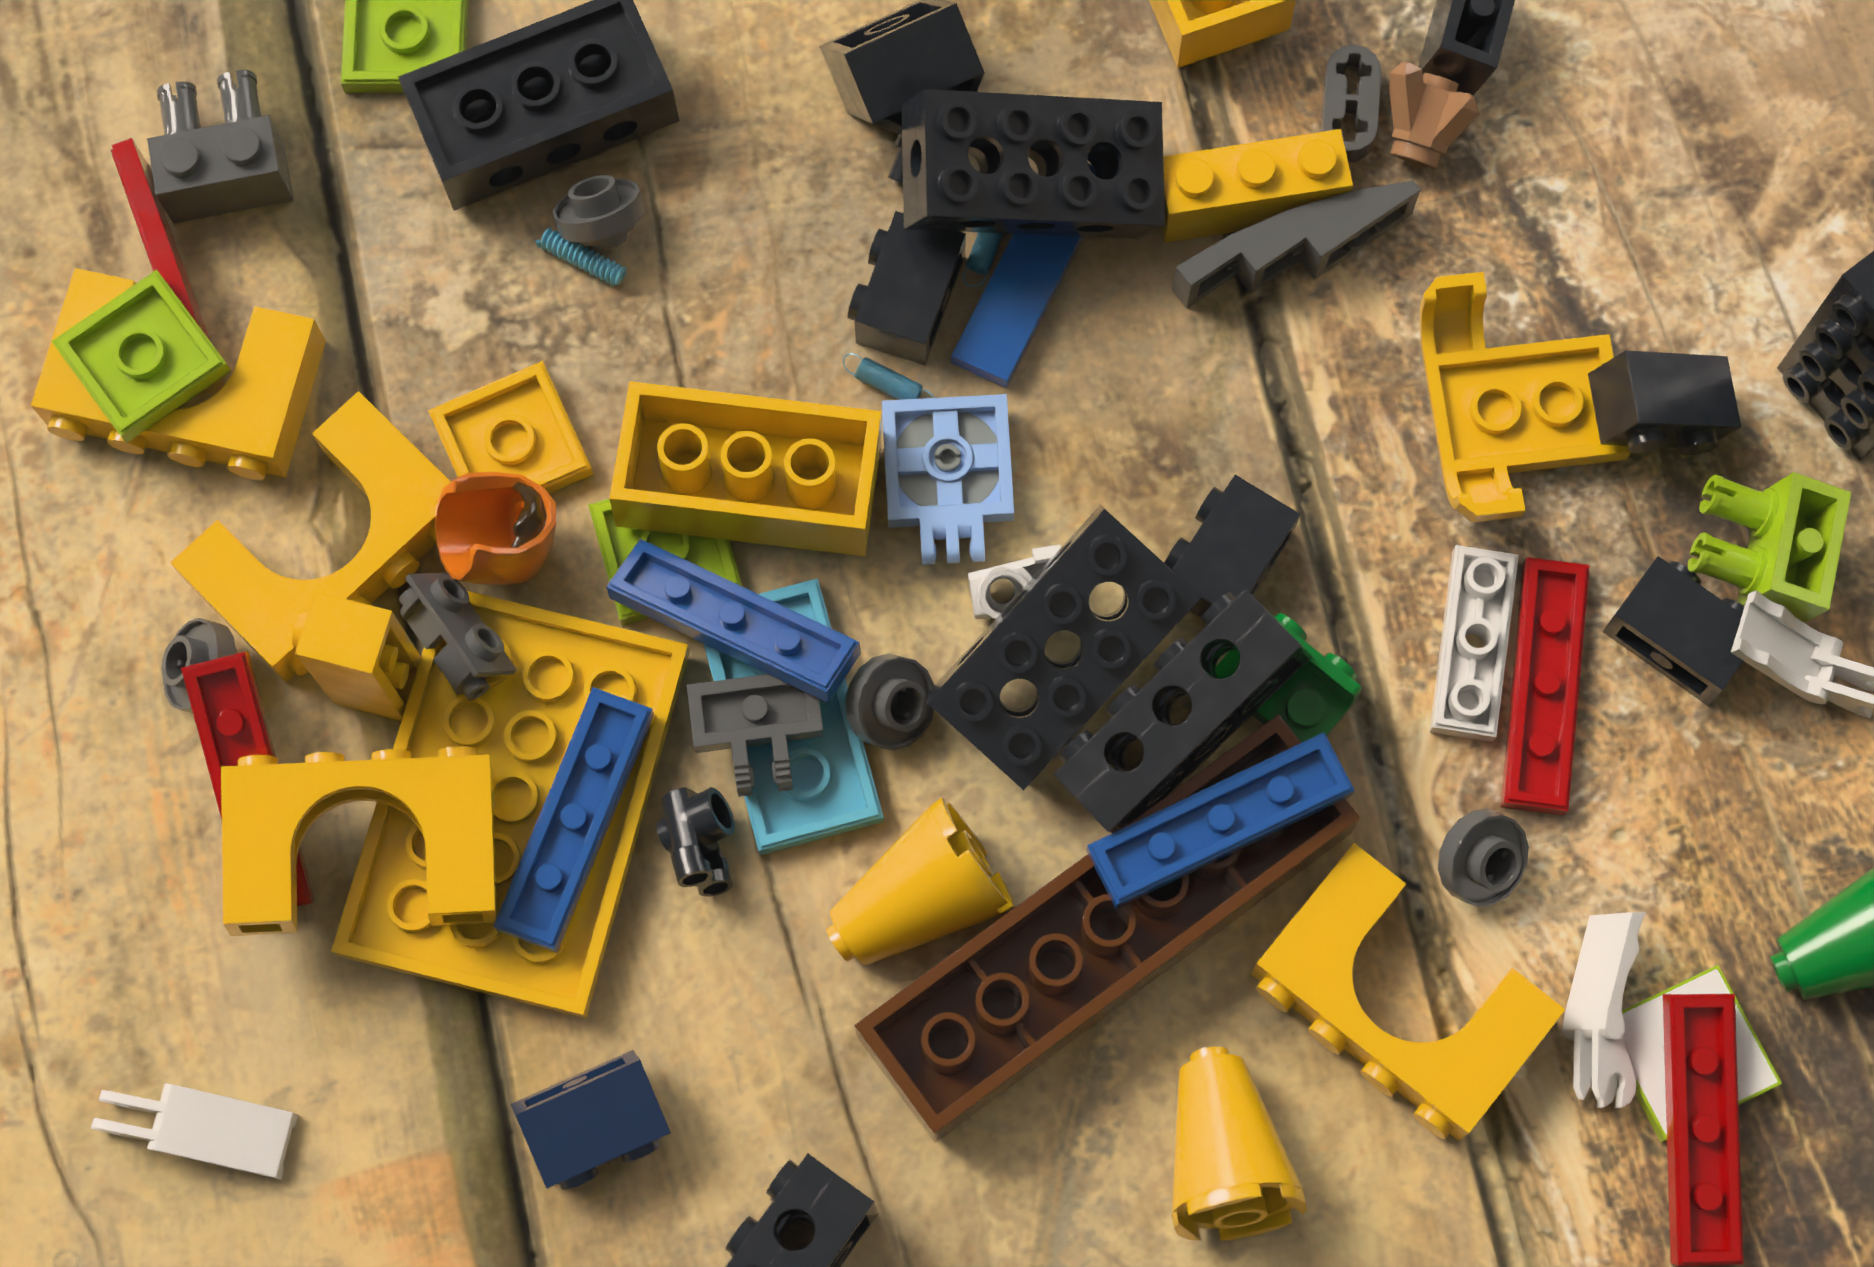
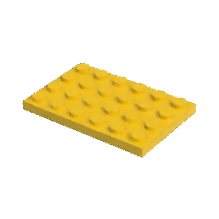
M467 591L469 602L485 625L499 635L504 644V652L512 661L517 671L509 675L488 676L486 681L490 685L489 689L479 698L468 700L464 694L457 695L454 692L452 686L433 660L447 645L446 641L443 639L434 649H425L424 647L393 749L410 751L411 758L438 757V750L453 746L476 748L477 755L490 754L497 916L592 687L652 708L655 715L557 953L496 931L493 927L494 923L431 926L427 908L426 845L424 838L409 817L401 811L376 802L331 952L336 956L586 1019L685 672L690 648L685 643Z

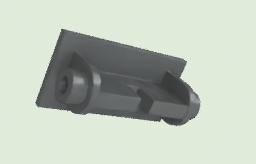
M448 573L408 574L405 577L411 588L399 597V602L403 606L400 614L407 621L425 649H434L443 639L446 641L447 645L433 660L457 695L464 694L468 700H475L489 689L490 685L486 681L488 676L509 675L517 671L512 661L504 652V644L494 630L485 625L469 602L467 590L458 580L453 579Z

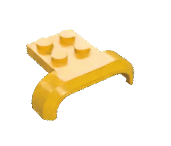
M1484 272L1436 277L1424 292L1420 304L1421 349L1445 490L1451 506L1471 523L1523 516L1526 510L1522 489H1513L1508 473L1627 460L1631 453L1628 450V446L1601 445L1588 378L1589 372L1614 358L1610 334L1486 348L1483 314L1487 298V288Z

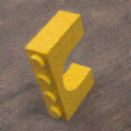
M75 268L52 340L132 287L136 282L134 280ZM254 306L236 367L225 386L213 397L201 404L174 410L128 443L116 431L51 340L31 407L48 426L47 430L50 433L64 439L84 441L85 436L90 435L107 439V443L110 446L132 454H143L145 448L168 452L167 456L170 459L187 466L203 467L205 461L228 465L227 469L230 472L247 479L263 480L265 474L286 478L326 340L313 318Z
M359 391L312 433L323 453L368 497L370 502L371 523L368 536L361 550L347 565L330 575L316 579L299 580L278 575L260 563L218 519L170 562L187 584L285 683L295 674L302 676L309 672L295 655L297 648L292 646V633L300 611L302 609H310L315 591L373 606L372 603L389 587L395 589L406 583L405 577L408 574H415L420 564L418 560L436 544V506L443 488L451 481Z
M453 746L438 750V757L411 758L410 751L386 749L373 752L371 754L372 760L345 761V755L341 753L319 752L306 755L305 763L278 764V758L274 756L251 755L239 758L238 766H221L223 925L229 935L298 933L296 865L301 842L309 828L323 814L337 806L356 801H373L389 805L409 817L421 832L426 845L427 908L431 926L495 923L497 905L490 754L477 755L476 748Z
M1353 843L1256 963L1251 973L1252 976L1260 981L1256 986V990L1277 1009L1287 1013L1292 1007L1310 1021L1312 1025L1308 1028L1309 1033L1325 1048L1338 1055L1345 1049L1364 1065L1360 1073L1380 1092L1392 1097L1397 1091L1416 1106L1417 1110L1413 1113V1116L1431 1133L1441 1139H1446L1450 1134L1460 1141L1471 1132L1566 1009L1512 967L1501 978L1464 1027L1447 1038L1432 1042H1410L1393 1037L1377 1027L1361 1008L1354 991L1352 978L1354 957L1360 943L1399 896L1406 883Z

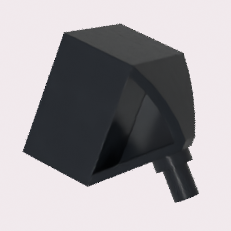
M919 0L819 46L847 113L898 133L894 145L899 147L888 178L903 183L902 105L924 89L977 92L985 73L957 3L946 0Z

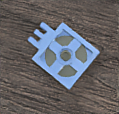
M1007 394L882 401L888 528L920 526L922 565L935 564L936 546L933 540L945 539L947 564L960 563L959 539L971 538L969 550L972 562H985L983 523L1014 521Z

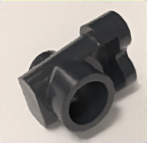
M687 787L668 792L661 798L665 817L657 820L656 829L662 845L671 854L678 885L681 887L696 886L699 895L705 897L727 892L733 887V881L727 859L722 857L718 841L735 832V820L728 802L714 787H710L700 793H696Z

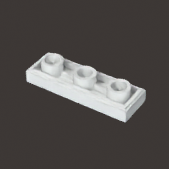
M1455 545L1452 551L1429 730L1431 733L1493 742L1496 738L1519 556L1517 554ZM1468 634L1480 636L1485 643V647H1472L1467 642L1465 636Z

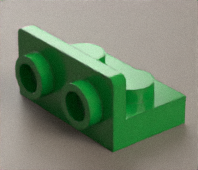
M1277 613L1273 617L1313 657L1263 704L1253 716L1265 725L1279 714L1301 743L1323 732L1327 737L1354 706L1362 691L1361 685L1355 681L1357 674L1348 663L1337 655L1327 653L1326 656H1323L1305 641L1307 639L1305 631L1293 619L1285 614ZM1229 651L1216 666L1218 679L1230 677L1236 672L1240 664L1239 651Z

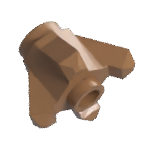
M1405 61L1389 72L1390 82H1388L1394 126L1391 138L1394 143L1390 155L1421 167L1437 169L1441 156L1445 157L1448 147L1480 116L1478 105L1473 95L1457 92L1458 83L1437 75L1422 74L1421 68Z

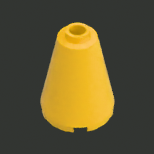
M941 797L916 819L830 910V916L834 924L828 927L826 932L832 944L845 961L848 962L856 957L866 966L1000 916L1014 907L1015 904L999 871L992 875L993 871L985 858V855L988 853L954 806L950 802L946 803L944 798Z
M1218 1046L1207 1047L1193 1052L1189 1056L1190 1061L1179 1069L1172 1199V1220L1176 1234L1188 1240L1201 1241L1199 1229L1218 1228L1220 1241L1235 1240L1261 1235L1292 1223L1291 1209L1296 1208L1302 1215L1307 1211L1305 1192L1244 1059L1238 1055L1229 1054L1227 1048Z

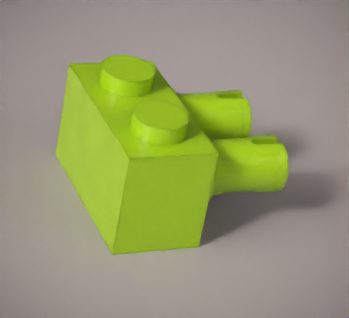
M1792 472L1763 492L1724 479L1720 475H1712L1702 492V497L1711 501L1705 499L1701 501L1700 512L1749 528L1748 547L1744 548L1723 541L1705 532L1700 533L1690 550V554L1699 557V559L1693 557L1689 559L1688 570L1695 574L1700 573L1737 586V602L1744 607L1748 594L1757 590L1770 601L1784 606L1797 619L1805 623L1830 609L1852 492Z

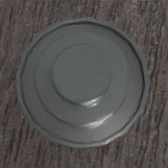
M598 175L586 178L573 185L569 189L568 194L556 204L553 215L562 238L569 242H579L583 245L592 246L595 250H609L626 241L627 234L634 228L636 222L642 218L646 208L637 183L629 179H614L609 175Z
M202 618L188 621L168 644L162 659L161 670L165 696L172 707L193 713L181 670L182 667L237 654L234 636L227 626Z
M889 653L873 657L863 664L849 684L845 701L847 720L854 734L866 744L893 751L909 747L921 738L930 725L934 714V709L927 704V693L935 686L928 670L916 660Z
M1490 809L1474 810L1458 819L1446 834L1439 851L1438 872L1442 885L1453 897L1476 907L1495 905L1508 897L1519 884L1527 866L1529 846L1525 831L1516 820Z

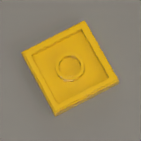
M543 361L428 410L457 477L475 472L520 474L544 487L550 494L594 475Z

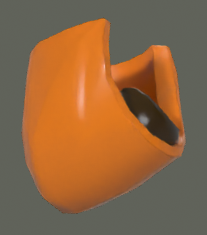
M500 472L466 473L446 485L439 496L435 515L436 543L446 572L455 580L485 585L524 583L538 575L553 547L556 529V502L544 487L523 475Z

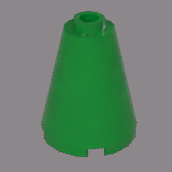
M1874 867L1776 939L1780 952L1769 956L1786 993L1798 989L1802 998L1806 1000L1874 987Z

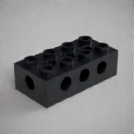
M592 0L398 76L453 211L680 121L673 88L633 0Z
M924 89L902 105L905 230L1138 239L1165 226L1162 102ZM968 153L978 162L980 172L971 165ZM1028 157L1036 164L1038 174L1031 168ZM1088 161L1094 167L1096 176L1091 172L1088 166Z
M1874 251L1841 275L1777 367L1783 374V381L1788 391L1797 400L1803 403L1808 402L1825 421V429L1830 438L1845 450L1850 449L1859 460H1862L1874 450ZM1834 382L1843 390L1846 395L1845 397L1838 392Z
M1100 504L927 693V704L1022 790H1025L1202 597ZM1114 582L1123 589L1124 597L1121 606L1115 612L1105 615L1092 611L1089 606V597L1092 590L1101 583ZM1063 630L1075 633L1080 638V647L1072 659L1057 662L1046 656L1044 653L1045 643L1052 634ZM1015 679L1027 680L1037 688L1033 702L1022 709L1010 708L1000 699L1003 687Z
M1246 588L1237 597L1229 591L1214 602L1201 618L1207 626L1189 643L1180 638L1170 645L1154 663L1159 672L1141 690L1136 684L1125 689L1106 710L1112 718L1094 736L1088 730L1079 734L1059 755V758L1065 764L1054 773L1055 777L1107 832L1114 833L1124 828L1177 789L1313 657ZM1239 651L1240 664L1236 672L1230 677L1218 679L1216 664L1219 658L1226 652ZM1189 695L1192 701V710L1189 717L1181 724L1172 725L1169 717L1172 704L1178 698ZM1140 740L1144 748L1142 762L1137 768L1128 772L1123 762L1125 750L1131 743Z
M807 1153L799 1166L789 1160L775 1176L766 1191V1194L771 1197L772 1203L758 1222L751 1216H748L728 1242L725 1250L730 1253L732 1258L725 1267H841L878 1216L875 1202L809 1153ZM804 1221L815 1226L814 1238L806 1248L790 1251L782 1247L783 1233L791 1224Z

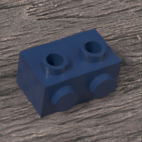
M633 1050L510 1104L546 1189L557 1184L560 1185L562 1190L580 1186L598 1175L597 1166L621 1156L623 1162L640 1159L660 1147L658 1139L671 1133L641 1060Z

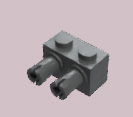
M236 70L238 87L236 83L233 84L230 72L221 74L217 78L225 124L201 128L196 100L197 90L194 84L183 81L175 82L177 97L172 95V88L169 83L160 86L156 90L157 99L160 102L165 135L147 138L155 194L173 224L293 201L285 146L270 115L261 116L256 86L257 77L254 72Z

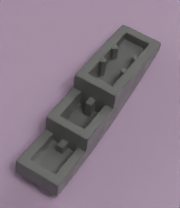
M1413 180L1349 191L1284 211L1229 235L1176 266L1172 290L1187 309L1235 276L1238 277L1248 292L1252 294L1299 261L1315 280L1412 215L1420 188Z

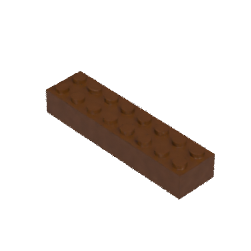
M1278 714L1127 826L1284 752L1301 742ZM1344 799L1115 909L1087 854L855 1024L857 1038L934 1143H936L1348 837L1354 830L1360 816L1348 801Z

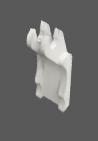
M1757 590L1748 594L1731 650L1732 654L1809 702L1826 704L1829 701L1857 715L1867 718L1872 716L1874 695L1833 683L1832 681L1834 676L1864 690L1874 692V667L1841 658L1840 654L1844 643L1840 639L1811 628L1797 619L1784 606L1770 601Z
M1646 912L1589 916L1567 1002L1562 1031L1568 1040L1574 1041L1573 1088L1578 1100H1584L1591 1086L1592 1079V1090L1597 1100V1108H1604L1612 1103L1615 1095V1108H1622L1631 1102L1636 1092V1076L1623 1039L1625 1022L1621 1010L1628 972L1639 952L1638 932Z
M164 1084L160 1102L101 1090L99 1101L157 1113L152 1130L98 1118L93 1119L91 1129L149 1141L147 1149L282 1180L285 1168L283 1163L292 1128L296 1126L298 1115L293 1112L172 1084Z

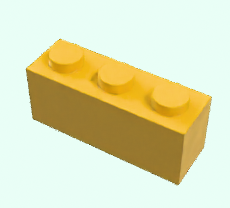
M1341 129L1163 156L1165 226L1162 227L1164 243L1238 232L1289 209L1352 191L1353 183Z
M315 591L310 609H302L293 628L292 646L297 648L295 655L333 704L402 721L421 656L391 610Z

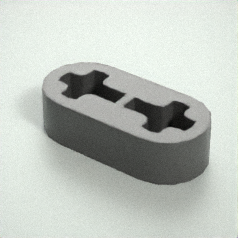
M1347 45L1337 49L1329 58L1323 80L1320 132L1341 129L1345 113H1354V130L1357 132L1355 142L1344 141L1348 163L1357 162L1367 156L1372 150L1378 129L1381 85L1380 61L1372 51L1359 45ZM1349 66L1356 67L1358 76L1361 77L1356 95L1346 94L1347 78L1344 73L1346 67Z

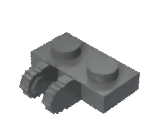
M769 674L688 684L687 693L695 752L732 749L738 797L753 795L755 779L753 766L750 765L747 746L772 743L774 755L772 771L774 783L778 785V791L793 790L787 741L824 736L819 698Z

